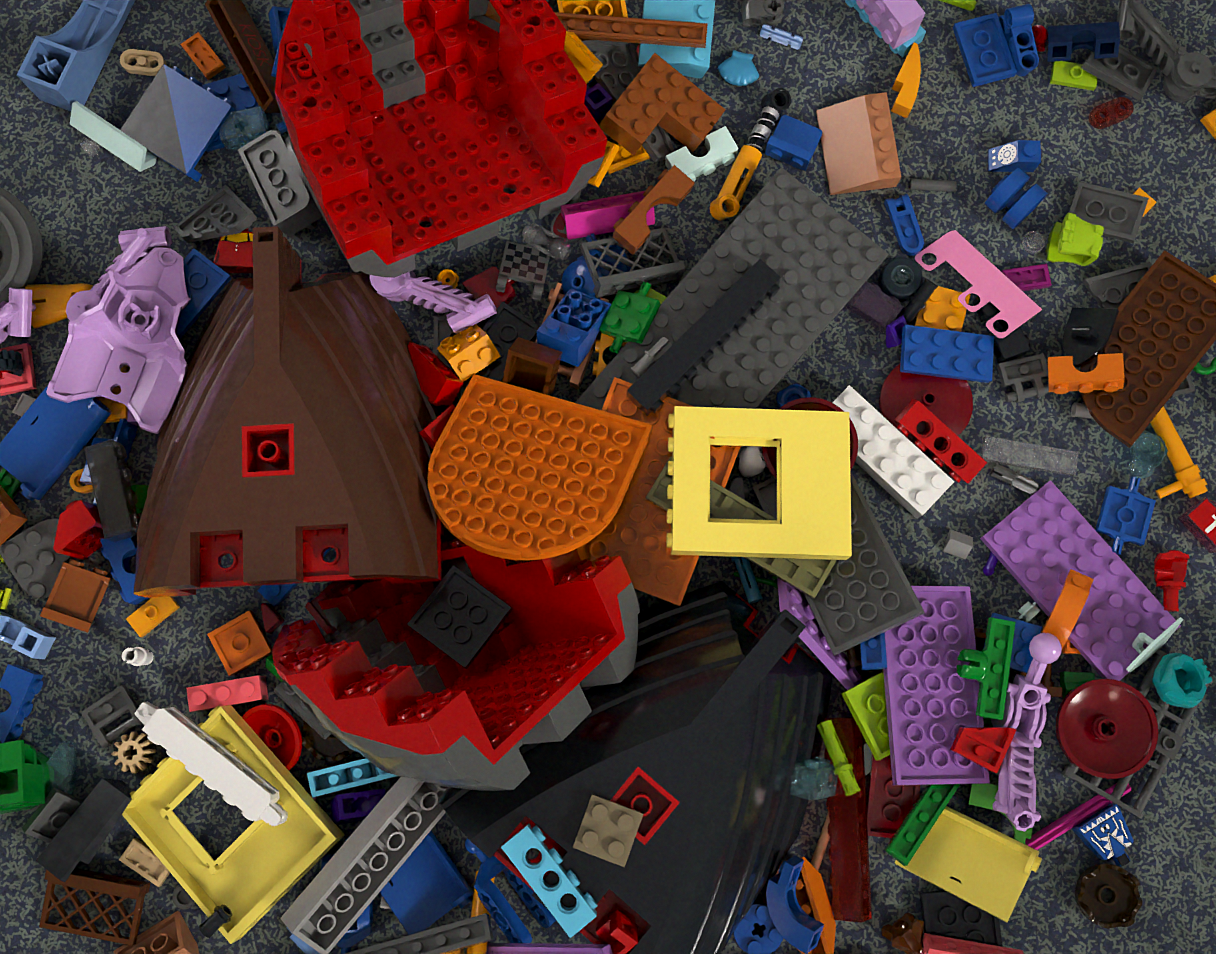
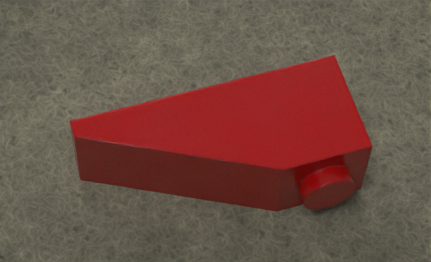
M409 342L408 350L421 391L428 397V401L435 406L452 405L464 382L427 346Z

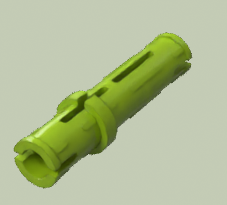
M832 720L818 724L817 728L835 768L833 770L835 776L838 775L845 795L850 796L861 791L852 771L854 769L852 763L849 764Z

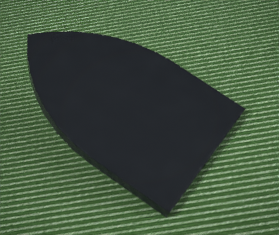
M1072 307L1063 334V348L1066 356H1073V365L1075 367L1092 359L1106 345L1112 333L1119 312L1118 309Z

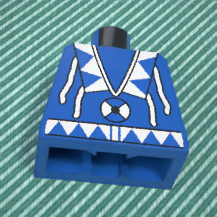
M1109 804L1072 828L1097 858L1102 860L1112 858L1116 866L1120 867L1130 862V858L1124 849L1133 844V838L1117 804Z

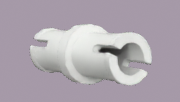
M142 647L127 648L122 653L123 661H127L126 663L134 666L148 665L153 661L154 656L152 652H149L150 650Z

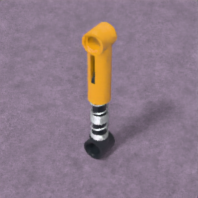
M777 88L762 98L761 107L763 110L761 112V119L757 120V124L751 132L752 136L748 138L749 143L741 147L717 198L710 204V213L714 219L719 221L725 220L739 212V203L761 160L762 153L760 151L763 150L762 145L764 142H767L771 133L770 129L775 125L774 121L791 104V96L786 89ZM723 203L727 207V212H725L722 207Z

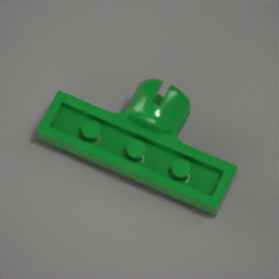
M988 618L983 651L963 649L958 655L957 660L969 662V665L956 666L958 675L962 678L973 679L979 682L976 716L1003 720L1016 622Z

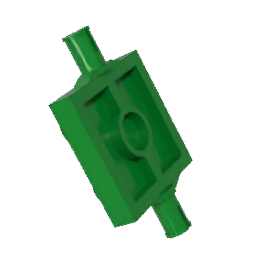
M642 282L638 293L619 290L599 328L602 334L615 338L609 348L611 352L618 354L623 342L632 341L642 344L661 306L658 299L646 297L651 288L648 282Z

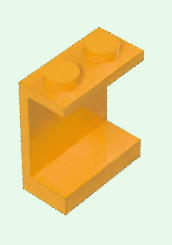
M566 31L564 51L587 84L603 64L574 32Z

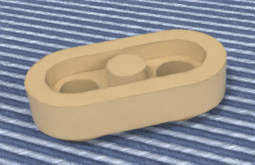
M128 49L120 56V64L131 74L156 76L163 64L166 65L162 55L153 51ZM137 61L135 65H131V62ZM155 63H158L157 67L152 68Z

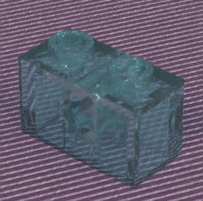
M261 106L234 111L229 114L219 129L220 139L226 149L238 150L268 132L269 125L267 115Z

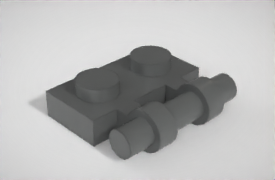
M1044 353L997 365L1002 387L1012 386L1013 392L1005 394L1006 402L1015 401L1018 403L1024 401L1025 398L1034 396L1040 398L1044 397L1047 393H1051L1049 392L1048 384L1043 385L1042 382L1043 378L1048 377V367ZM1032 381V388L1023 389L1021 383Z

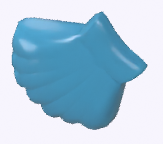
M733 50L732 56L722 62L717 68L722 78L732 85L747 86L759 78V73L752 62L754 54Z

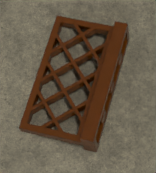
M74 868L66 882H63L46 869L44 880H48L39 927L132 946L136 944L145 894L149 892L151 882ZM55 884L62 885L67 892V895L58 900L54 893ZM80 889L86 890L91 898L83 905L75 895ZM102 894H109L114 902L106 910L98 899ZM70 897L77 909L68 915L61 903ZM127 898L136 900L135 910L128 914L121 903ZM91 902L95 904L100 912L92 920L84 909ZM115 906H117L124 917L116 924H114L107 913ZM55 907L63 918L58 923L48 921L50 911ZM78 912L86 922L81 928L75 927L70 919ZM100 917H103L109 926V929L105 932L98 931L93 923ZM124 921L131 928L130 937L122 936L117 928Z

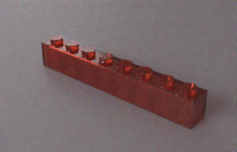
M854 717L825 718V721L832 720L849 764L852 763L854 768L852 771L861 790L850 796L845 795L838 775L835 776L833 770L835 768L831 757L825 748L824 757L827 761L825 782L828 786L826 806L829 811L828 834L831 844L829 859L832 866L830 884L833 888L831 909L834 912V920L862 923L872 918L863 735Z

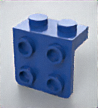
M783 115L773 136L769 138L765 154L773 159L806 171L822 136V130L790 116Z

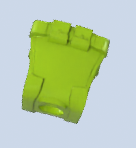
M1068 212L1063 222H1056L1049 233L1046 248L1047 261L1052 263L1068 262L1081 266L1091 264L1098 259L1099 251L1103 244V237H1101L1104 231L1103 226L1093 225L1080 219L1076 214Z

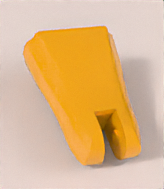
M77 283L25 286V289L33 290L32 303L36 305V309L32 312L31 317L33 328L36 329L67 319L66 306L70 297L77 292L90 290L93 285Z

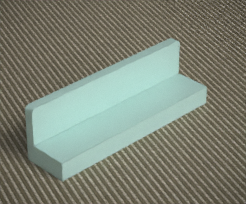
M78 101L72 103L71 126L139 172L155 165L157 157L148 152L146 147Z

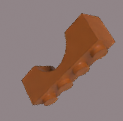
M675 165L670 170L665 169L657 178L659 182L655 186L650 185L643 193V200L640 203L635 201L628 210L630 214L625 219L621 217L613 226L615 231L612 238L632 255L644 244L651 231L646 221L647 212L659 204H670L677 207L691 192L695 184L693 180Z

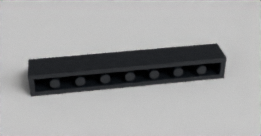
M759 259L627 390V397L647 416L651 412L656 413L664 405L663 400L668 395L672 397L681 388L679 384L685 378L689 380L695 375L698 370L696 367L701 362L705 364L714 355L713 350L718 345L722 347L731 338L729 334L734 329L740 330L746 324V318L751 313L756 314L764 305L762 302L768 296L772 298L779 291L781 277L764 261Z

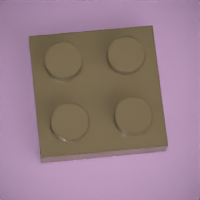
M592 794L573 848L625 867L643 813Z

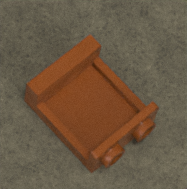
M70 559L69 563L63 562L40 617L88 633L111 578L107 577V571L95 567L93 571L83 568L84 563Z

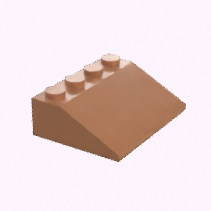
M887 92L863 95L816 110L818 126L822 130L820 139L830 195L897 186L901 179V171Z

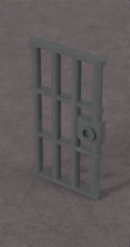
M1160 649L1154 653L1156 656L1137 689L1144 697H1146L1153 683L1152 678L1157 665L1162 657L1167 655V653ZM1129 673L1120 681L1125 683ZM1212 680V682L1206 684V687H1208V685L1211 686L1212 683H1213V680ZM1148 700L1154 710L1158 723V741L1155 752L1160 754L1156 763L1151 760L1147 762L1146 765L1153 770L1133 808L1120 801L1133 774L1119 778L1111 795L1098 788L1102 778L1091 776L1089 782L1076 775L1078 768L1071 762L1069 766H1065L1062 774L1064 777L1074 780L1142 820L1144 816L1142 812L1162 774H1166L1167 770L1165 768L1169 760H1174L1185 740L1182 738V735L1186 729H1189V722L1199 704L1193 708H1185L1179 718L1167 711L1169 704L1160 700L1157 705ZM1163 717L1176 723L1173 732L1159 725Z

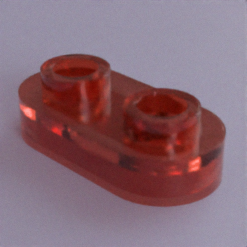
M1119 97L1098 105L1090 112L1089 122L1097 129H1104L1122 122L1133 113V103L1128 98ZM1120 105L1124 106L1125 110L1121 109ZM1099 113L1104 114L1105 118L1101 117Z

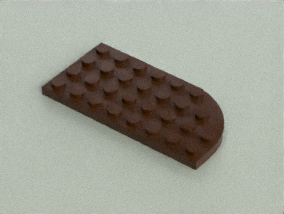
M1165 250L1118 307L1119 312L1110 338L1098 353H1123L1125 379L1123 389L1114 392L1093 390L1090 393H1081L1084 404L1093 419L1106 432L1129 448L1216 340V283ZM1098 354L1082 364L1080 372L1094 370L1097 367Z

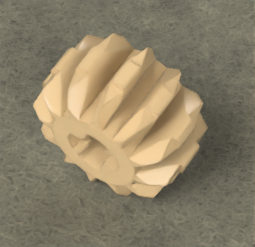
M134 731L129 736L127 734L122 735V742H115L114 745L118 748V751H114L112 755L118 756L114 764H122L121 771L127 772L130 769L132 774L138 773L139 769L142 771L147 769V763H153L154 759L149 754L156 753L157 750L149 749L153 742L146 740L147 734L141 733L138 735L137 731ZM137 749V755H131V750Z

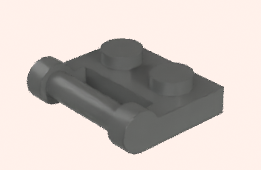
M126 685L119 686L81 712L103 748L110 746L113 740L137 724H143L135 715L139 706ZM130 711L131 718L110 732L105 733L103 730L105 726Z

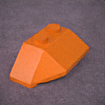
M799 857L804 860L796 884L797 901L806 914L824 924L817 947L807 954H834L836 922L822 875L805 857Z

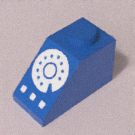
M1017 140L988 149V171L1013 172L1019 167L1024 172H1034L1041 163L1040 141Z

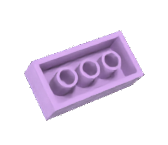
M856 0L859 8L864 9L869 16L871 24L878 28L885 43L890 44L893 50L916 36L925 12L916 0Z

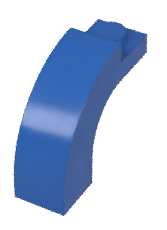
M795 855L789 860L783 861L778 874L768 880L766 899L770 917L778 932L788 943L807 954L817 947L824 924L806 914L797 901L796 884L804 860Z

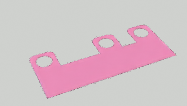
M956 230L946 233L915 256V260L927 271H931L944 261H947L973 285L958 297L959 302L970 312H976L988 302H991L1001 312L986 322V327L998 338L1006 337L1042 310ZM926 253H932L936 256L937 260L933 265H926L922 262V256ZM968 294H977L980 297V303L976 306L968 305L965 302V297ZM999 319L1004 320L1008 323V329L1005 332H997L993 328V323Z

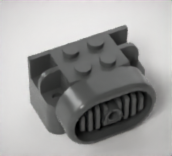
M270 130L239 148L238 151L273 226H278L284 234L299 243L302 241L299 231L305 227L311 230L317 227L315 221L320 219L322 214L312 197L298 159L292 150L289 136L285 138L279 132Z

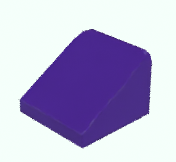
M903 315L886 326L887 348L896 347L902 343V327L907 325Z

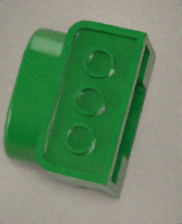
M24 740L1 743L0 741V814L32 809L38 805L45 804V798L51 792L55 783V770L50 759L43 753L36 751L32 745L24 744Z

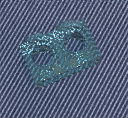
M816 758L815 761L804 760V763L796 764L790 794L812 801L835 796L838 775L835 776L834 765L830 764L831 761L825 758Z

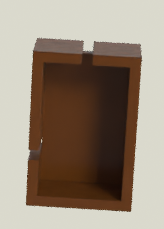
M518 337L508 349L502 382L553 396L562 352Z

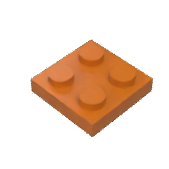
M250 610L207 634L229 676L235 675L272 653V648L253 612Z

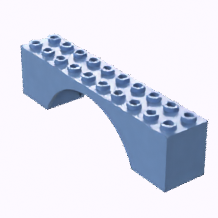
M83 0L75 15L59 31L48 36L36 35L17 76L41 101L71 111L72 103L76 101L84 106L135 0Z

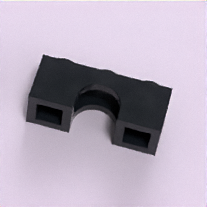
M979 296L973 301L974 306L980 303ZM991 302L977 310L981 322L990 320L1001 312ZM1001 319L996 320L1002 325L1003 332L1008 329V323ZM1021 326L1004 338L996 337L994 339L993 352L998 364L1025 355L1030 350L1029 338L1023 333Z

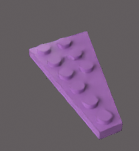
M777 578L780 612L786 609L806 626L799 635L800 639L847 690L863 682L864 680L855 667L851 668L844 652L833 655L803 594Z

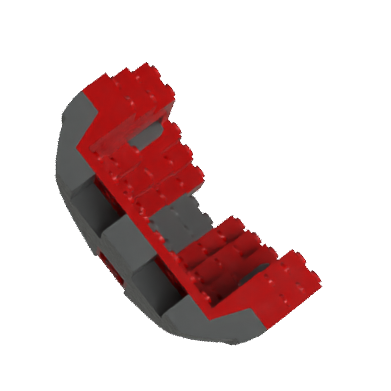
M293 0L279 45L275 96L283 121L287 127L292 150L298 159L312 197L353 271H362L379 277H398L416 269L415 254L448 240H451L457 252L497 236L499 233V219L532 207L538 219L561 209V205L569 202L589 179L596 175L604 159L607 137L584 104L587 84L564 51L566 29L546 0ZM489 1L500 16V23L483 16L487 12ZM507 188H512L515 190V192L509 194L504 192L503 190ZM428 221L432 225L425 228L420 226V223Z
M455 538L449 542L447 540L441 541L442 579L449 571L447 560L464 556L475 581L513 609L468 669H465L407 625L440 582L392 584L385 579H365L355 584L346 585L339 592L318 601L331 625L336 627L337 631L322 636L315 620L303 621V619H299L282 627L272 648L273 663L279 676L291 691L294 690L309 712L316 715L322 726L351 750L359 752L382 771L400 777L414 778L427 783L453 788L499 791L514 790L530 774L519 751L523 744L563 741L592 712L581 689L582 687L621 683L634 670L638 641L637 614L640 613L634 586L620 555L613 557L603 555L593 561H590L589 558L581 560L575 549L546 559L511 560L477 551L458 538Z

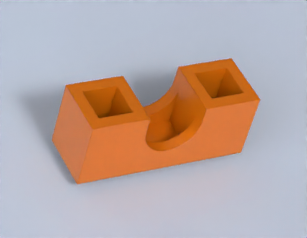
M1123 353L1098 354L1097 367L1090 372L1078 371L1073 365V356L1048 357L1049 392L1056 394H1065L1069 391L1090 393L1093 390L1114 392L1124 387Z

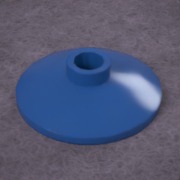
M577 260L571 263L565 269L562 276L561 284L564 295L572 288L596 298L593 291L595 285L585 260ZM598 267L596 269L597 274L599 277H603L602 272ZM578 278H580L581 284L579 286H577Z

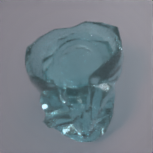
M1145 432L1130 447L1132 460L1128 464V469L1134 477L1140 479L1147 478L1154 473V468L1162 463L1168 452L1162 438Z

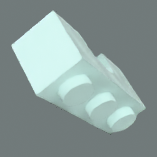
M724 126L706 136L704 145L708 150L707 155L695 157L684 146L666 155L665 165L668 170L675 165L691 180L695 181L696 177L702 174L707 176L722 164L727 166L733 163L739 148L727 127Z

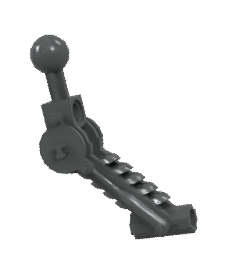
M1120 0L1117 16L1120 39L1126 40L1135 37L1138 45L1145 49V53L1152 57L1156 65H1159L1161 73L1164 74L1163 89L1166 95L1177 102H1187L1194 96L1216 99V66L1212 65L1210 59L1200 53H1188L1185 47L1181 46L1179 42L1176 43L1172 34H1168L1165 26L1160 25L1156 16L1153 17L1149 8L1146 9L1141 0Z

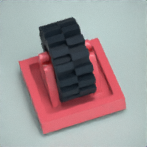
M24 343L0 348V396L37 389L31 345Z

